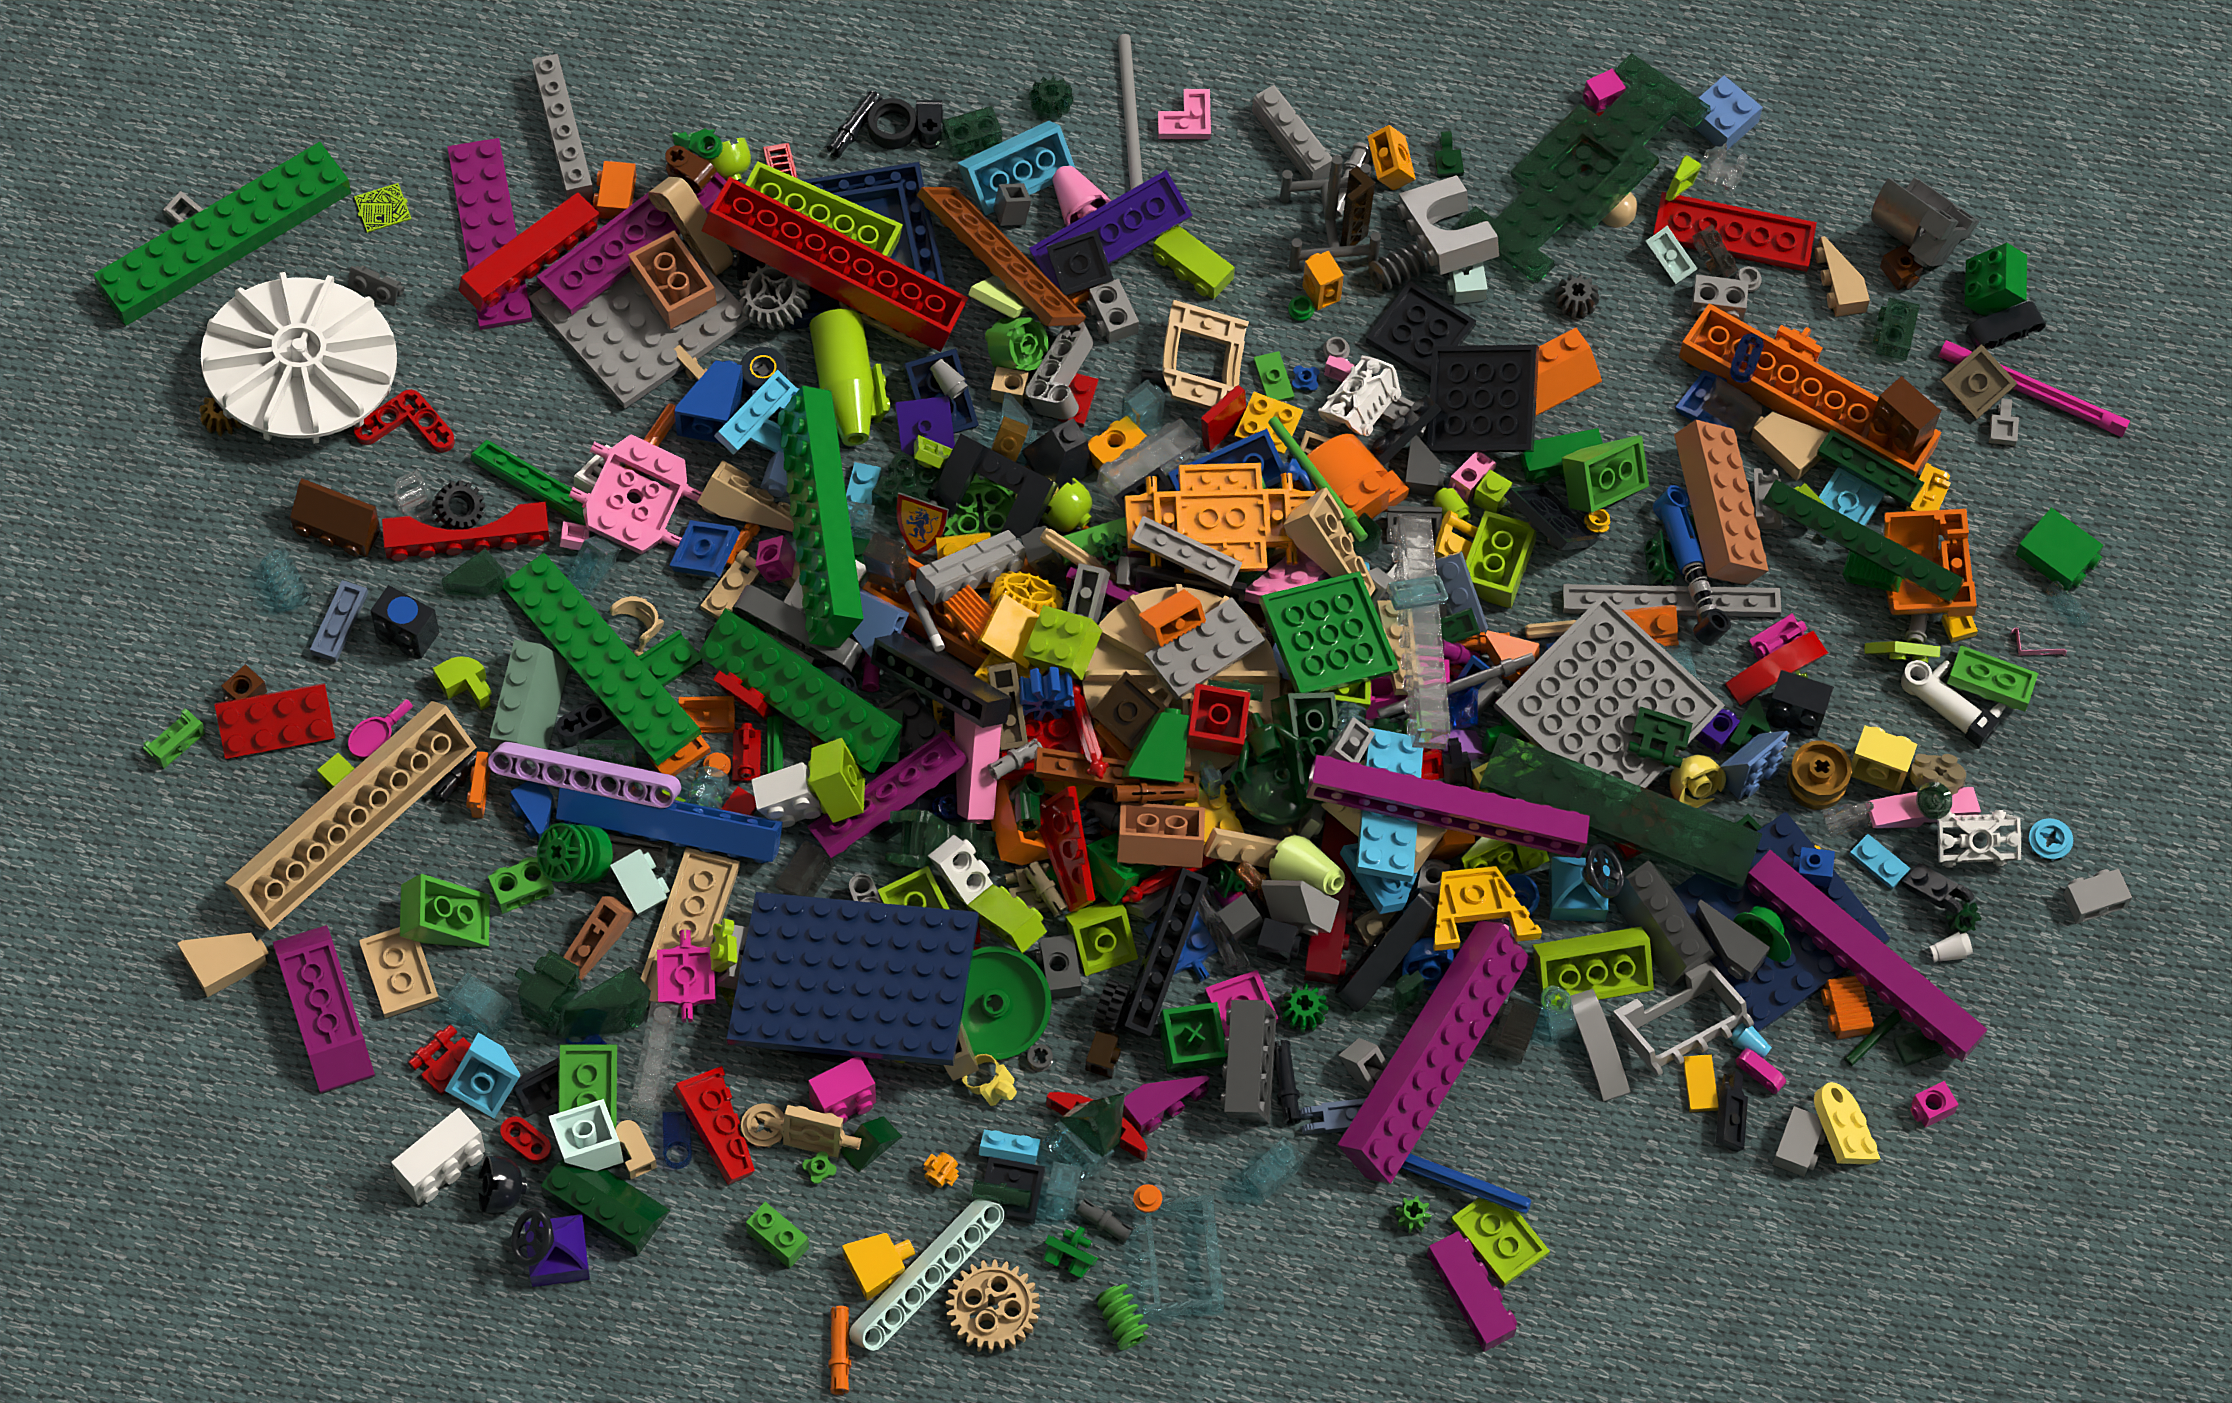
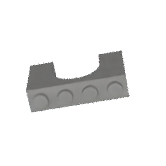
M1457 175L1399 193L1400 205H1397L1398 216L1400 220H1405L1410 235L1416 237L1419 249L1426 252L1429 264L1435 266L1440 275L1499 257L1498 236L1488 221L1459 230H1443L1433 226L1435 222L1443 218L1468 211L1467 189Z

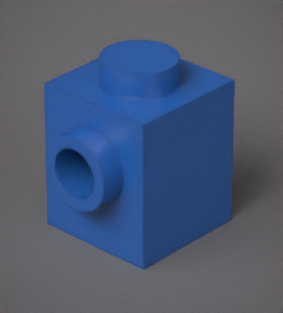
M1801 847L1799 856H1794L1792 868L1812 885L1830 887L1833 877L1835 851Z

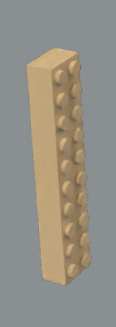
M431 701L226 881L225 884L251 918L259 926L271 930L477 747L448 707Z

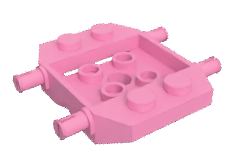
M632 434L617 443L613 448H607L594 441L590 452L603 457V462H605L591 494L573 487L568 496L583 503L586 529L639 554L652 549L658 543L661 544L662 541L677 548L682 538L665 529L679 498L686 496L698 502L703 493L688 486L685 460ZM620 463H625L639 471H642L656 479H659L669 484L670 486L669 488L662 486L656 481H652L648 478H645L635 473L633 470L626 469L620 466ZM630 492L637 493L641 497V502L637 504L631 503L627 498V494Z

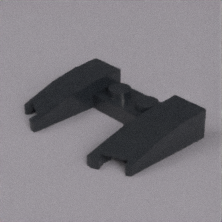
M960 434L942 471L933 497L935 499L940 497L949 509L948 517L952 519L975 474L978 473L1018 494L1001 533L1009 530L1016 538H1021L1022 535L1029 533L1037 527L1058 484Z

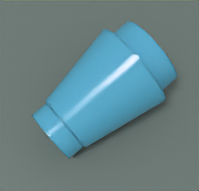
M1744 1023L1738 1025L1733 1030L1732 1037L1728 1038L1733 1042V1046L1741 1050L1745 1048L1751 1049L1762 1058L1772 1048L1753 1026L1748 1028Z

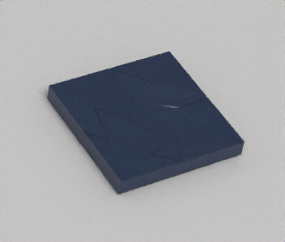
M919 162L802 180L903 224L899 242L891 259L945 286L930 210L924 206V202L917 196L921 187H924ZM810 286L809 294L811 300L806 301L808 309L800 310L802 318L797 316L793 318L794 325L790 324L791 330L807 328L811 320L817 315L826 311L841 309L839 301Z

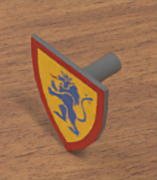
M899 493L897 500L899 529L911 551L919 555L935 545V537H941L944 533L949 509L940 507L936 500L926 502Z

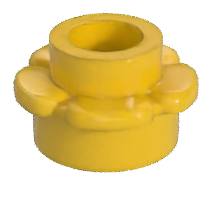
M1599 509L1592 513L1589 512L1584 518V523L1587 524V529L1591 532L1604 533L1609 529L1610 516L1604 509Z

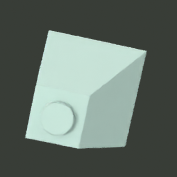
M604 1099L548 1116L565 1163L598 1171L624 1162L620 1141Z

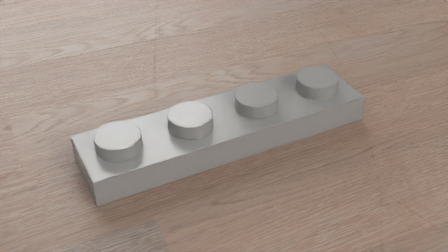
M1142 516L1131 539V543L1228 589L1231 588L1242 565V562L1145 516Z

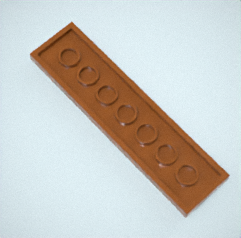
M921 187L917 196L924 202V206L934 212L940 218V222L950 228L957 235V239L966 244L973 251V255L982 260L989 267V271L999 277L1006 284V288L1015 293L1022 300V304L1039 317L1038 319L1042 324L1051 327L1079 325L1084 322L1086 316L956 187Z

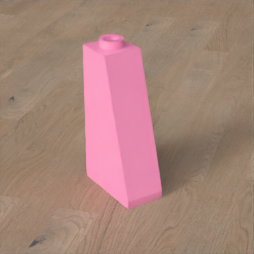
M955 712V744L969 761L956 772L957 814L966 818L968 823L983 824L984 820H994L997 780L994 779V776L990 775L987 765L999 759L1002 724L982 728Z

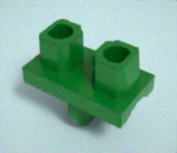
M1081 1226L1075 1233L1068 1229L1064 1231L1063 1237L1071 1240L1070 1244L1048 1235L1045 1241L1048 1247L1044 1260L1059 1267L1064 1254L1067 1253L1074 1257L1068 1272L1080 1278L1085 1276L1091 1265L1095 1266L1099 1258L1078 1248L1081 1245L1089 1249L1092 1243L1091 1240L1083 1237L1086 1229Z

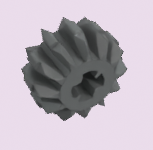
M1570 274L1567 280L1561 279L1557 289H1555L1556 307H1562L1561 312L1563 315L1571 311L1572 319L1576 317L1577 313L1584 319L1587 316V312L1593 313L1596 305L1599 303L1598 285H1592L1591 277L1584 280L1582 274L1578 275V278H1574Z

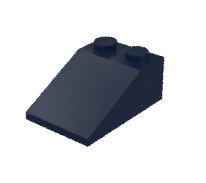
M956 348L902 364L913 400L945 396L930 370L940 359H943L945 363L964 377ZM968 387L953 400L949 397L953 433L979 426Z

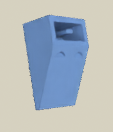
M1788 731L1758 734L1720 766L1726 774L1725 787L1738 799H1741L1745 794L1748 797L1752 796L1759 789V783L1766 778L1769 781L1779 772L1778 766L1784 758L1782 754L1788 747L1786 743L1790 733Z

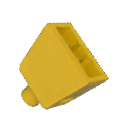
M887 1233L842 1246V1254L866 1301L892 1285L905 1271L902 1261L915 1255L914 1248L909 1239L893 1245Z

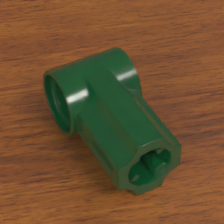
M1027 774L1009 791V799L1015 806L1017 830L1025 833L1037 831L1041 827L1040 796L1045 792V785L1039 777H1034V774Z

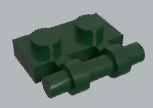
M1640 706L1631 735L1642 739L1640 744L1630 741L1627 752L1636 754V758L1642 760L1648 758L1658 761L1661 766L1667 768L1669 765L1680 768L1683 758L1673 755L1674 749L1685 751L1693 723ZM1651 741L1665 745L1664 752L1650 748Z

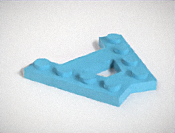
M777 370L714 437L733 455L748 439L775 453L778 451L784 453L781 447L782 436L780 426L768 418L777 409L783 410L791 397L799 389Z

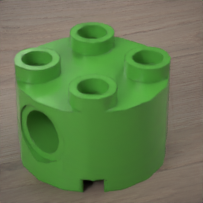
M1031 317L999 319L985 333L988 353L993 367L997 368L998 366L1018 371L1037 369L1044 359L1042 358L1043 352L1048 350V337L1044 326L1040 322H1035L1034 318Z

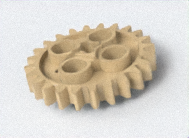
M995 1259L993 1260L992 1267H987L986 1262L983 1260L981 1262V1269H977L971 1264L970 1274L961 1271L960 1277L962 1281L953 1280V1287L956 1290H948V1297L953 1300L946 1301V1308L951 1309L947 1312V1319L954 1320L951 1323V1330L960 1329L957 1333V1338L962 1339L967 1336L966 1346L969 1347L976 1342L977 1351L980 1352L983 1346L986 1345L988 1346L989 1353L993 1352L994 1346H998L1003 1353L1007 1343L1013 1349L1016 1348V1338L1025 1342L1026 1336L1024 1331L1033 1333V1326L1030 1323H1038V1316L1034 1313L1040 1312V1305L1035 1303L1039 1300V1293H1031L1035 1290V1283L1026 1284L1028 1274L1026 1273L1019 1277L1018 1266L1010 1271L1006 1261L1002 1268H1000ZM1002 1283L1007 1288L1003 1292H996L991 1287L994 1284ZM1012 1294L1016 1295L1015 1298H1008ZM970 1296H977L981 1301L976 1305H970L966 1302V1299ZM988 1303L998 1304V1309L994 1310L993 1307H988ZM1008 1308H1016L1020 1311V1314L1010 1317L1005 1311ZM978 1314L975 1318H970V1315ZM988 1320L994 1324V1327L986 1330L981 1328L979 1324L982 1321Z

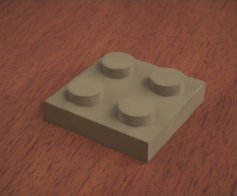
M1982 344L1941 379L1944 385L1976 420L2017 385V382Z

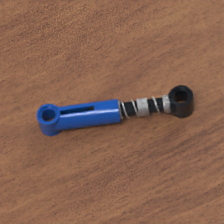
M1671 485L1653 503V511L1663 521L1679 572L1685 576V581L1689 583L1688 591L1692 601L1696 603L1695 611L1698 623L1693 628L1694 635L1702 644L1713 646L1731 628V621L1725 612L1712 604L1714 597L1710 596L1712 593L1710 584L1706 581L1707 577L1702 574L1706 567L1687 510V506L1690 503L1689 496L1681 487Z

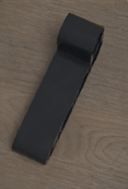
M596 699L560 717L557 721L556 729L559 742L566 747H573L620 725V723L602 702ZM594 716L601 718L596 722L588 721L591 717Z

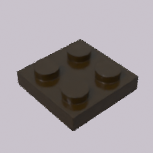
M1125 671L1089 712V715L1125 747L1133 750L1142 739L1155 714L1164 712V709L1167 707Z

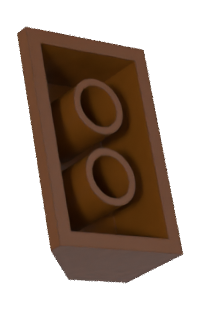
M301 478L290 516L294 531L305 538H308L310 535L316 537L322 544L328 547H333L334 545L342 547L351 556L357 557L360 554L367 557L381 531L376 506Z

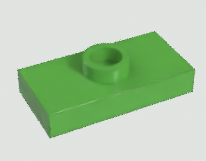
M1277 351L1254 357L1253 361L1265 396L1278 401L1288 402L1294 400L1295 396L1280 352Z

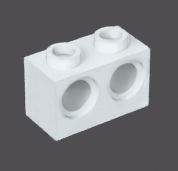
M953 835L929 854L928 857L954 895L968 905L993 883L987 876L990 873L987 866L980 859L977 861L973 855L976 853V850L967 839L962 841ZM959 854L958 858L953 862V858ZM972 875L970 881L967 882L968 877Z

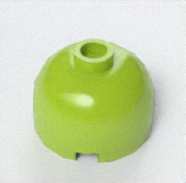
M736 138L738 143L731 145L730 140L723 142L721 154L713 160H707L726 181L729 177L741 181V175L748 170L751 164L750 150L745 138Z
M1073 478L1072 485L1067 482L1051 499L1048 506L1052 509L1048 514L1044 512L1041 520L1056 531L1064 533L1071 532L1077 527L1082 529L1092 518L1089 515L1092 508V497L1089 491L1078 480Z

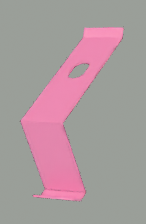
M2014 628L2010 635L2016 633L2019 656L2063 654L2065 656L2067 653L2065 649L2021 650L2018 628Z

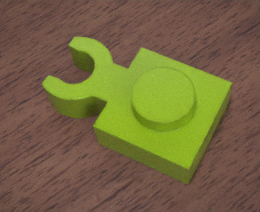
M723 918L722 925L713 924V935L716 937V941L711 944L710 949L712 971L721 973L737 964V937L732 936L734 931L733 920Z

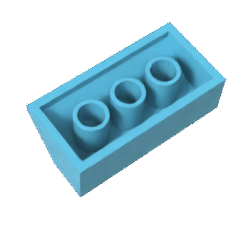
M1051 121L1044 122L957 163L965 185L985 216L994 212L993 206L999 184L1024 183L1028 194L1031 195L1053 185V175L1060 167L1073 166L1075 168L1060 125Z

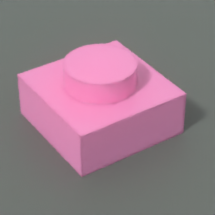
M1330 355L1325 365L1324 375L1343 382L1351 373V367L1354 365L1344 358H1336Z
M563 521L560 547L587 551L590 530L586 529L584 525Z

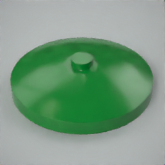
M1000 946L976 949L973 951L961 1019L974 1056L987 1054L991 1055L995 1060H1003L1020 1055L1031 1048L1047 1028L1052 1009V997L1047 979L1041 969L1029 957L1019 951Z

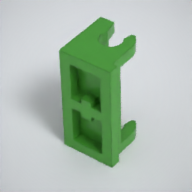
M186 708L181 711V717L151 743L148 740L143 743V750L163 769L205 734L203 723Z

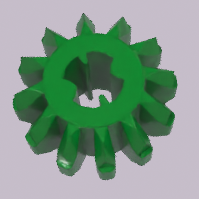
M1307 984L1303 985L1302 990L1294 985L1292 993H1284V1002L1280 1003V1010L1284 1012L1282 1020L1290 1021V1029L1295 1028L1299 1024L1300 1032L1303 1033L1306 1025L1314 1031L1317 1026L1316 1023H1324V1015L1328 1013V1006L1324 1005L1326 1003L1325 995L1318 996V987L1309 991ZM1301 1005H1307L1308 1010H1302Z

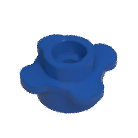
M1301 365L1294 367L1295 379L1292 381L1293 388L1315 391L1318 388L1316 380L1320 374L1319 369L1316 367L1303 368Z

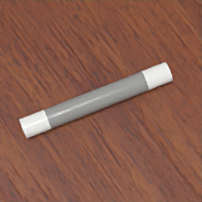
M908 580L904 584L932 646L936 652L942 651L945 645L919 590L916 588L915 581Z

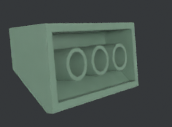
M514 639L489 737L492 751H495L503 742H512L549 750L569 665L559 654L542 644Z

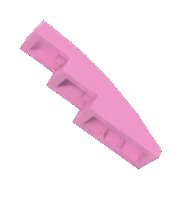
M1973 787L1959 788L1958 793L1950 796L1933 795L1928 793L1927 790L1870 800L1866 803L1873 828L1920 827L1924 822H1937L1939 816L1944 812H1952L1955 815H1978L1981 812Z

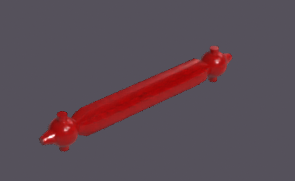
M1072 681L1075 707L1071 713L1086 760L1090 764L1087 773L1088 775L1097 776L1101 780L1109 764L1102 761L1101 748L1085 699L1081 695L1083 685Z
M1203 853L1202 868L1219 859L1206 857ZM1170 866L1143 880L1139 887H1130L1126 895L1121 899L1122 902L1137 903L1143 896L1152 895L1170 886L1175 871L1184 867ZM1192 867L1185 869L1196 872L1202 868Z

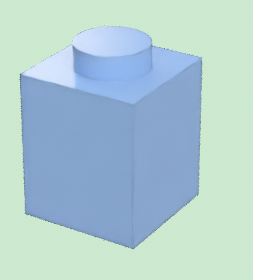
M778 451L769 460L760 487L775 497H786L789 494L787 492V473L784 470L785 458L784 453Z

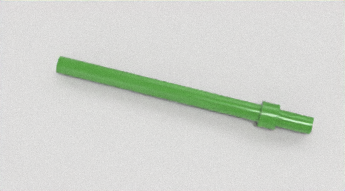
M1276 416L1271 418L1268 424L1301 467L1307 472L1318 489L1321 490L1325 487L1328 489L1344 515V518L1340 519L1344 527H1349L1359 542L1364 541L1368 534L1358 523L1357 515L1352 509H1348L1280 420Z

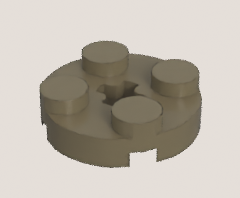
M1917 754L1911 766L1909 776L1911 782L1919 789L1923 785L1929 788L1928 793L1950 796L1958 793L1959 788L1963 789L1966 772L1957 763L1958 759L1954 755Z

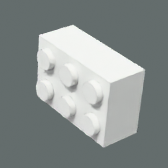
M457 1108L391 1162L396 1181L418 1205L423 1201L426 1203L432 1201L438 1195L440 1187L445 1183H454L460 1177L462 1169L467 1165H476L483 1158L485 1148L481 1131L460 1108Z

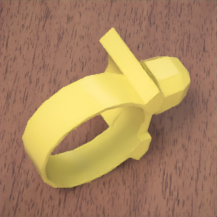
M980 1054L975 1056L977 1065L985 1062L995 1063L996 1075L990 1083L975 1087L969 1086L967 1084V1076L962 1077V1082L974 1094H982L990 1106L996 1105L1001 1099L1012 1100L1017 1091L1013 1086L1014 1078L1004 1064L999 1065L991 1055Z

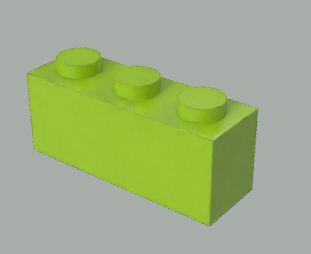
M1179 225L1160 235L1153 243L1155 260L1162 266L1168 265L1172 268L1180 280H1188L1192 283L1195 290L1202 296L1208 295L1214 300L1234 279L1235 267Z
M992 884L968 905L965 904L969 911L978 912V922L981 926L1022 954L1047 932L1041 922L1044 920L1041 913L1034 907L1028 908L1018 896L1013 898L1003 886L998 888Z

